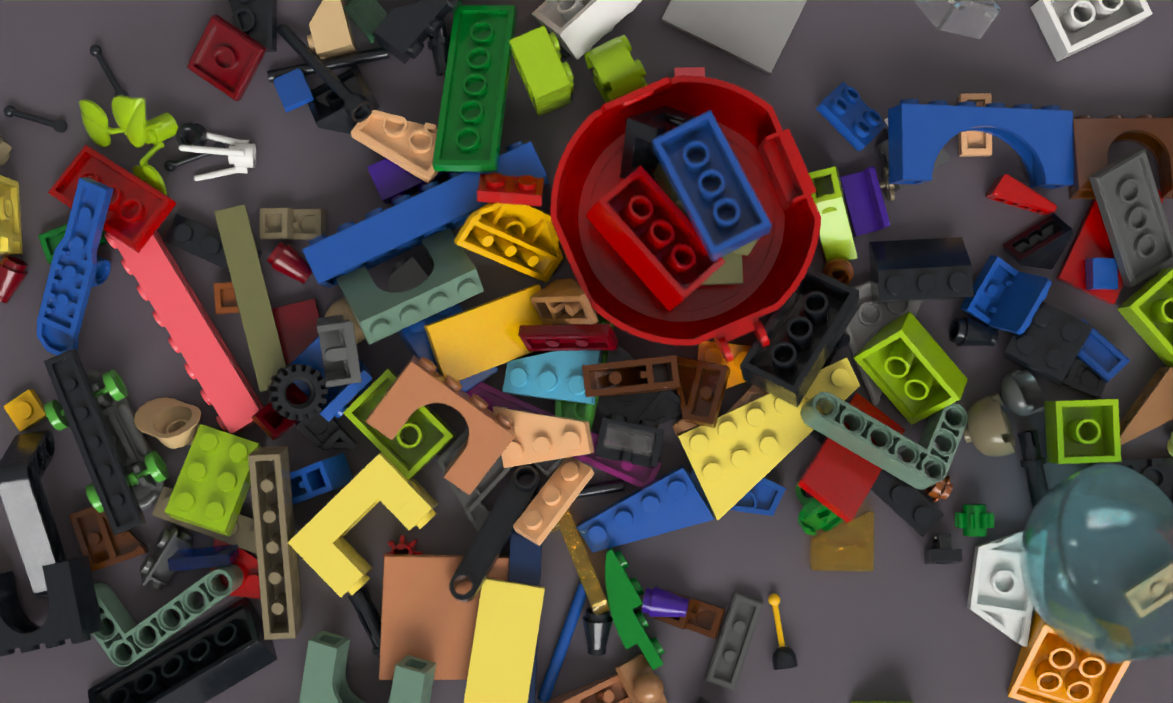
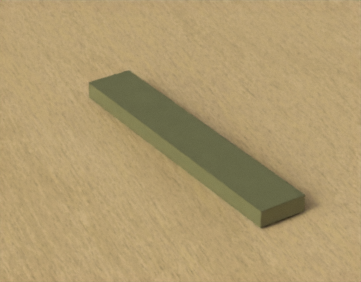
M243 204L217 210L214 213L259 390L262 392L268 390V385H271L272 382L270 380L272 376L276 375L280 368L287 366L246 205Z

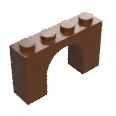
M1082 115L1073 119L1074 185L1068 186L1069 199H1096L1089 176L1108 165L1109 147L1111 144L1120 141L1138 143L1152 153L1158 165L1161 199H1173V115L1166 118H1154L1153 115L1123 118L1122 115H1111L1104 119H1093L1090 115Z

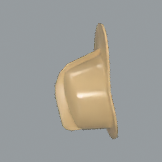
M167 397L156 398L146 402L137 410L134 416V423L137 429L156 437L164 446L170 449H177L186 445H192L199 428L201 411L199 407L177 399Z

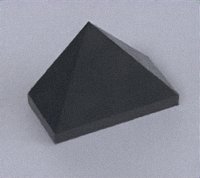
M1053 213L1004 243L1003 249L1020 265L1052 270L1072 237L1073 229Z

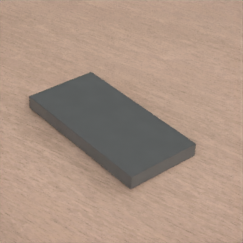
M1136 148L1090 175L1089 179L1124 286L1132 288L1173 263V239L1145 149Z

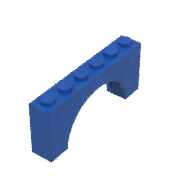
M918 99L900 100L899 105L888 109L889 184L919 185L932 181L933 167L943 146L960 132L976 131L991 134L1006 142L1016 151L1026 167L1030 188L1059 189L1074 185L1073 111L1060 110L1059 105L1042 106L1041 109H1033L1032 104L1014 105L1013 108H1005L1004 103H988L985 107H976V102L973 101L959 102L957 106L948 105L946 100H934L928 102V104H919Z

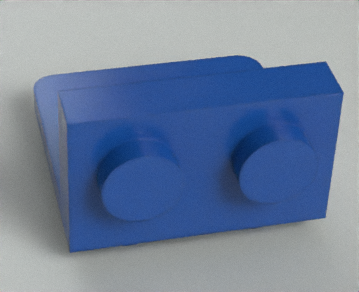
M844 81L825 97L816 108L858 152L864 149L887 126L882 121L880 114L876 110L869 108L860 98L857 90L848 86Z
M990 255L973 284L974 297L965 298L960 308L986 326L1015 334H1022L1030 326L1034 314L1041 302L1046 298L1052 281L1047 277L1019 272L998 256Z
M318 335L290 364L308 365L321 373L320 376L325 379ZM360 359L359 365L362 382L327 387L328 394L325 396L327 401L326 404L322 405V410L319 414L328 422L334 416L337 418L342 416L343 412L350 406L348 402L356 394L360 396L372 385L371 369ZM292 381L309 396V387L304 381Z

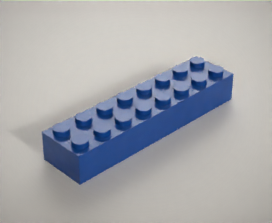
M522 140L506 148L507 153L499 156L497 172L455 171L450 174L451 179L441 184H439V181L431 182L421 188L422 193L412 198L410 194L404 195L393 201L394 206L383 211L382 208H377L365 214L366 219L357 224L354 221H350L339 226L336 229L338 233L326 238V235H320L308 242L309 246L302 250L318 284L331 288L338 285L336 279L364 266L369 270L422 245L421 240L447 228L453 230L464 225L470 214L489 203L477 202V189L481 174L500 173L506 176L519 177L530 175L535 178H544V186L548 185L547 174L531 141L524 144Z

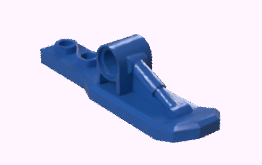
M88 177L79 178L65 236L54 251L37 318L36 336L46 351L54 355H60L72 349L78 351L79 332L91 287L103 284L111 271V262L98 256L97 250L113 188Z

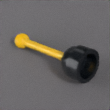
M775 593L770 594L768 602L773 608L779 648L775 650L772 656L773 669L781 670L797 667L796 654L791 648L785 646L778 607L780 597Z

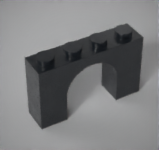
M88 556L42 566L49 599L48 615L42 626L31 622L23 613L18 599L13 571L0 573V657L15 653V648H20V652L25 653L40 649V644L44 643L46 649L66 644V639H71L72 644L91 640L90 634L103 630Z

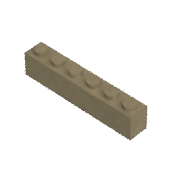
M288 446L256 447L248 455L264 640L296 638L303 626L297 552L288 544L295 536Z

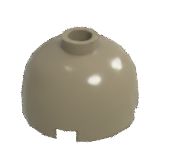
M999 393L981 398L970 406L967 412V425L963 433L966 443L973 442L977 451L992 457L1017 453L1014 448L1016 443L1008 414H1005L1000 407L1004 403Z

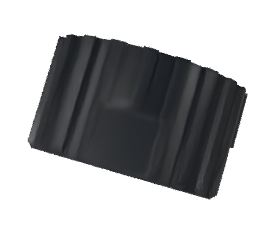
M184 123L176 131L179 145L204 146L207 142V131L199 123ZM190 129L196 132L193 143H190L188 140Z

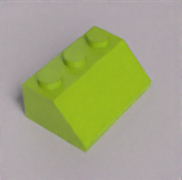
M910 311L885 325L853 357L911 425L960 400L968 380Z

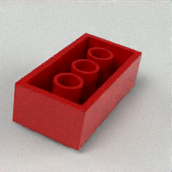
M642 166L599 199L585 215L669 312L725 263L722 257L713 262L711 261L692 223Z

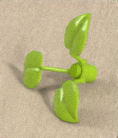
M118 95L112 99V111L119 127L112 128L108 126L107 115L99 105L91 100H80L79 106L84 127L90 138L98 146L103 148L111 144L110 134L123 132L135 147H142L145 143L154 144L140 160V165L133 167L132 172L133 175L167 196L166 187L161 175L154 167L148 165V160L159 149L164 147L163 141L177 135L178 126L172 115L166 112L146 121L145 98Z

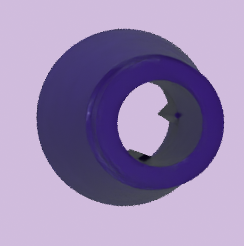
M654 586V589L646 588L642 612L648 613L649 617L686 618L689 599Z

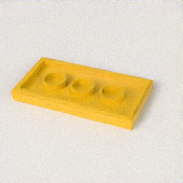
M540 284L526 287L425 325L424 328L439 373L445 378L449 375L460 381L534 352L528 351L518 333L520 325H552L542 324L529 298L541 290Z

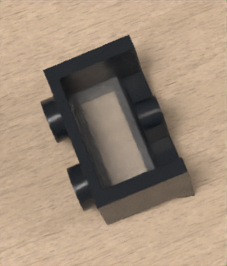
M609 414V418L602 417L594 457L653 469L657 467L664 434L663 429L657 428L658 423L647 420H640L639 425L628 423V417L617 414Z

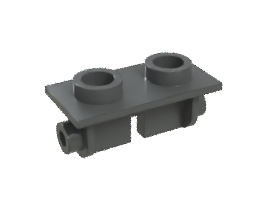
M172 523L169 530L164 529L156 541V546L158 547L153 556L148 555L140 567L139 572H141L142 585L146 586L150 579L152 580L150 585L156 589L167 586L178 568L176 564L169 561L170 557L181 562L193 544L191 541L193 535L184 530L179 534L175 523Z

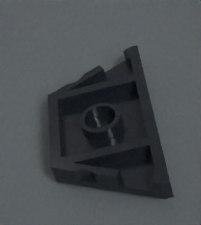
M618 344L616 350H609L606 363L636 359ZM672 390L600 396L597 403V408L609 417V414L628 417V423L638 425L640 420L656 422L659 425L682 415L680 397Z

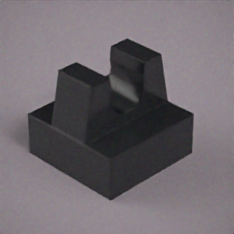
M937 534V536H933V549L924 552L925 564H957L962 562V549H952L951 534Z

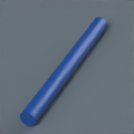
M578 583L537 697L542 702H547L551 698L590 589L588 584Z

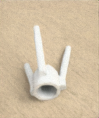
M207 132V138L234 146H229V148L195 145L179 146L180 151L228 155L229 164H235V167L195 175V181L236 173L248 174V168H255L256 145L249 143V140H238Z

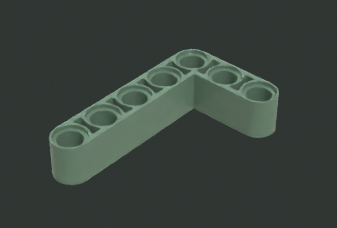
M820 392L804 403L800 412L803 422L812 429L919 490L927 489L944 480L968 421L965 409L961 405L953 403L929 417L920 441L917 444L828 392ZM816 405L822 409L823 414L818 412ZM843 421L849 425L850 430L845 427ZM871 437L876 441V445L872 443ZM898 453L901 454L903 461L898 457Z
M225 564L204 576L138 625L112 588L104 582H95L94 587L103 630L92 634L115 665L126 667L145 656L237 590L242 585L243 573L237 565ZM221 574L228 578V587L222 584L220 580ZM197 592L203 595L204 604L198 601L196 597ZM173 609L179 613L180 621L174 618ZM108 618L113 621L114 629L109 626ZM149 626L155 630L156 638L150 634ZM125 644L131 647L132 655L127 652Z

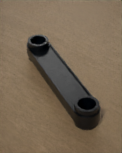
M521 465L513 472L451 578L449 590L457 601L462 603L469 602L477 596L514 532L513 525L529 506L540 486V475L533 466ZM529 474L534 477V481L529 485H521L518 482L523 475ZM462 581L472 583L471 590L466 594L456 592L457 585Z

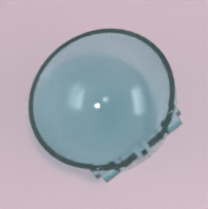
M1097 464L1064 478L1053 486L1037 503L1022 534L1020 546L1021 575L1026 593L1034 609L1044 623L1064 641L1091 655L1102 657L1108 663L1173 656L1172 502L1145 476L1117 464Z

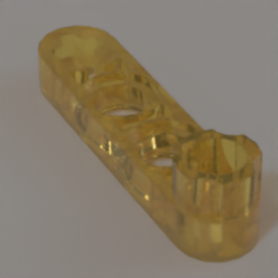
M568 508L550 533L560 529L591 607L597 616L609 611L610 607L571 511Z

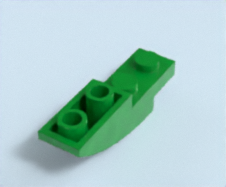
M608 548L605 555V585L608 604L617 632L626 650L638 644L652 670H655L664 664L661 655L665 651L657 637L651 639L645 629L649 627V624L642 611H634L636 607L643 604L640 596L645 592L636 577L629 578L625 571L629 564L622 552L619 550L615 553L613 548Z

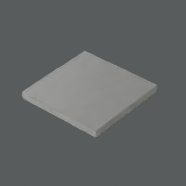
M671 0L661 22L770 75L807 0Z

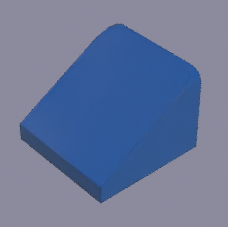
M300 68L294 69L273 80L286 112L314 100L310 85Z
M1115 258L1085 259L1086 290L1118 289V266Z

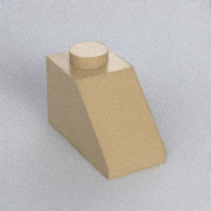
M323 0L309 23L311 34L307 35V41L311 51L317 53L321 60L357 52L344 0Z

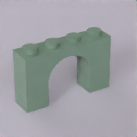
M450 228L421 240L433 271L427 280L411 290L393 293L379 289L365 266L336 279L369 345L484 291L475 266L464 249L454 243L456 237Z
M322 630L308 640L299 703H365L355 696L346 680V663L350 638ZM410 655L404 657L395 665L391 695L388 703H430L436 663Z

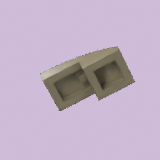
M260 208L259 239L312 240L320 235H326L325 209Z

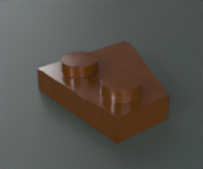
M677 357L680 381L677 393L680 397V407L684 421L715 428L731 371L729 366Z
M93 506L69 514L83 557H89L91 572L149 552L148 548L130 530L114 536L105 512L99 513Z

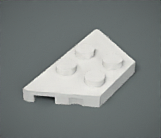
M1040 527L1029 528L975 546L967 602L968 609L1016 643L1028 647L1043 528Z

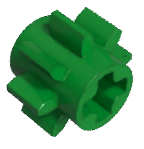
M962 504V512H955V527L963 528V536H987V529L994 528V513L986 512V504Z

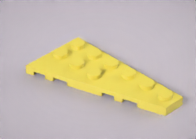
M847 357L820 370L798 408L768 393L719 416L715 428L700 425L678 435L717 521L814 430L806 425L801 418L800 412L804 403L820 392L831 393L845 401L860 386ZM816 405L818 412L823 414L822 409Z

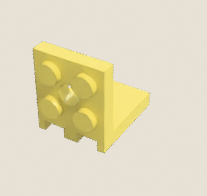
M0 175V256L23 254L19 183Z

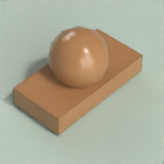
M639 653L615 667L631 703H668L663 694V681L653 673L643 653Z

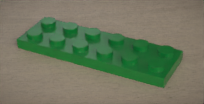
M460 5L454 12L432 163L435 171L497 172L512 56L509 40L514 39L517 16L515 5Z

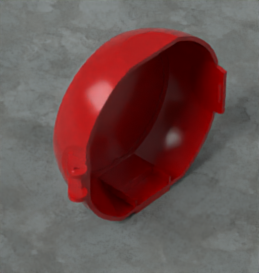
M682 75L673 78H663L607 102L600 109L590 114L576 130L565 148L557 167L551 193L550 215L554 230L578 285L585 292L591 307L618 328L652 342L691 346L713 338L727 363L734 360L727 342L751 331L754 332L762 347L770 345L767 333L758 318L778 310L795 292L812 262L821 227V216L812 198V195L817 192L790 129H782L773 107L752 92L735 84L703 76ZM663 106L695 116V118L711 110L771 223L770 233L759 238L748 256L742 255V284L700 285L670 312L585 216L599 199L624 180L620 178L627 118Z

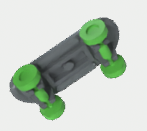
M113 369L108 372L86 370L85 372L141 510L150 508L157 503L163 486H165V480L169 478L167 466L161 456L152 450L144 433L136 428L134 423L135 415L126 399L128 391L120 375ZM54 399L44 405L46 416L56 430L62 431L70 426L60 402ZM93 483L87 485L86 493L92 506L99 513L104 512Z

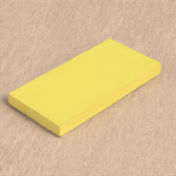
M486 578L481 587L464 703H528L545 587Z

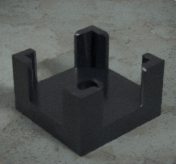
M663 106L628 117L620 178L625 179L642 166L654 180L652 173L657 168L659 160L653 151L652 140L673 130V125L679 127L694 119L695 116Z

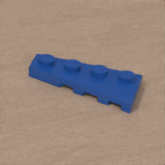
M682 464L577 523V529L592 553L715 520V515Z

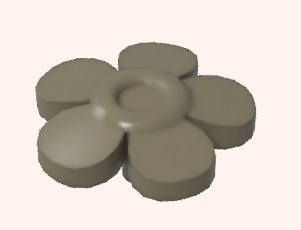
M884 166L881 173L882 182L879 183L880 189L884 188L886 199L894 201L895 184H889V168Z

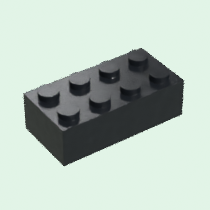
M809 267L795 292L783 306L772 313L764 326L770 345L762 347L758 339H756L741 362L740 368L743 380L798 408L859 309V290Z

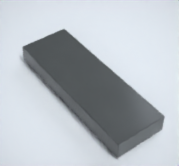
M735 591L733 592L704 678L705 681L735 690L764 604L763 601Z

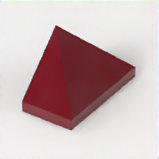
M295 384L286 389L287 399L292 404H302L308 399ZM270 402L255 413L252 419L272 440H277L288 433L299 421L290 420L279 415L272 408L273 405Z

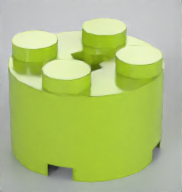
M625 35L615 37L584 53L588 70L594 67V70H592L594 78L592 79L605 103L647 86L644 79L646 76L645 69L639 59L633 60L630 54L632 47Z

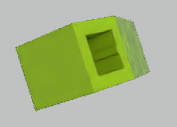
M834 166L810 172L809 175L817 191L812 195V198L821 216L819 235L826 261L829 262L836 258H842L847 261L857 259V251L838 168Z

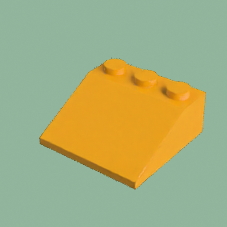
M1039 603L1031 619L1028 647L1021 646L1007 692L1008 697L1027 703H1108L1135 655L1129 631Z

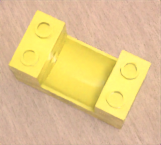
M379 453L288 542L340 597L347 592L353 595L370 579L367 573L373 567L344 539V536L380 501L408 530L415 526L421 529L437 514L433 510L438 505L436 500L414 478L408 480L383 453Z

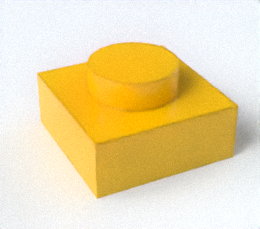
M28 389L3 406L20 432H25L47 417L44 405L33 389Z

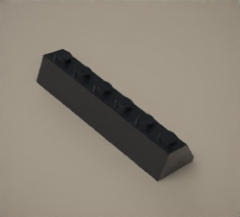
M244 597L88 689L89 703H205L278 660L272 639L264 640L263 621L250 599Z

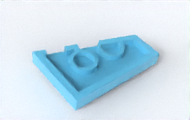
M603 350L553 351L507 362L502 392L512 395L595 405L596 397L585 398L582 365L600 364L602 362Z

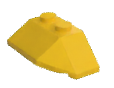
M489 202L469 215L454 239V243L545 283L549 281L563 259L558 237L551 222V215L529 205Z

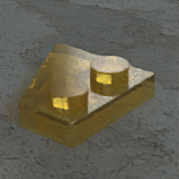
M866 511L849 523L843 522L827 532H822L810 538V569L815 571H874V512Z

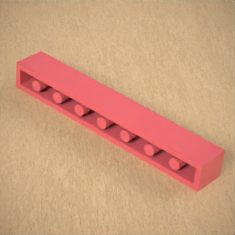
M155 231L139 253L106 232L104 235L108 243L114 249L118 248L123 256L120 260L122 266L129 275L133 274L139 284L136 288L145 301L149 300L155 309L152 312L154 319L161 327L165 326L171 337L168 338L171 347L176 353L179 354L181 352L187 363L184 364L187 373L193 380L197 378L203 388L200 390L202 398L209 406L213 405L217 411L218 416H216V420L224 432L229 431L230 434H238L255 424L256 422L252 419V416L261 410L264 405L158 231Z

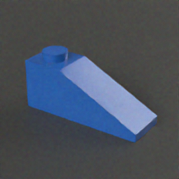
M341 453L291 472L293 505L347 485L353 479V475L345 454Z

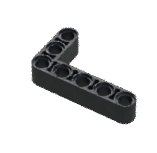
M49 430L17 434L0 460V497L36 598L48 597L42 566L67 560L41 482V478L55 453L54 438Z

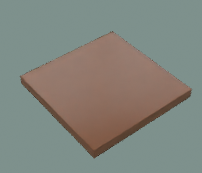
M384 554L379 680H393L395 665L407 655L435 662L434 680H467L481 589L473 600L464 603L454 599L449 590L451 578L465 555ZM499 556L487 578L508 581L509 556ZM469 581L460 582L456 587V592L459 594L468 593L471 590L472 583Z

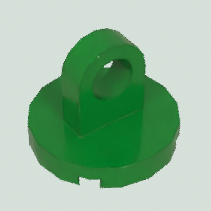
M796 485V496L803 505L797 522L805 534L816 535V530L821 528L824 532L829 531L844 521L814 497L807 498L806 491Z

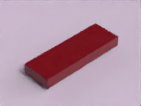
M610 324L520 325L518 333L528 351L616 350L618 345V338Z

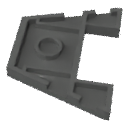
M468 427L437 460L444 474L446 467L467 441L469 436ZM501 455L470 496L448 481L477 533L491 512L481 501L512 468L503 467ZM565 458L533 464L548 477Z

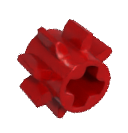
M402 534L399 539L400 543L397 544L393 540L388 542L392 549L385 554H400L397 548L399 550L407 548L409 550L408 555H422L423 551H416L417 539L410 543L406 541L405 534Z

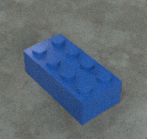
M711 110L652 140L653 151L712 262L770 233L771 223Z

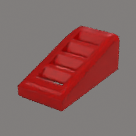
M1007 173L996 178L985 196L991 200L1041 215H1048L1057 209L1055 203Z

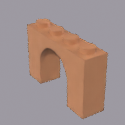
M413 355L370 412L366 422L393 440L413 412L424 405L442 403L458 410L467 422L469 436L465 444L446 467L444 478L470 496L515 437V428L512 427L514 423L506 415L500 412L496 415L487 408L488 403L478 395L473 394L470 396L461 390L463 386L455 378L449 375L446 378L435 371L437 367L425 357L419 359Z

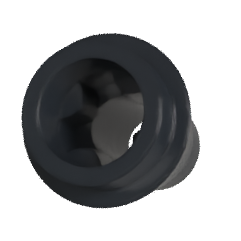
M963 316L961 319L955 318L949 330V339L951 342H955L957 346L994 347L999 337L997 329L990 328L966 316Z
M588 608L585 611V616L582 617L588 654L595 656L606 654V646L613 618L610 616V610L607 608Z

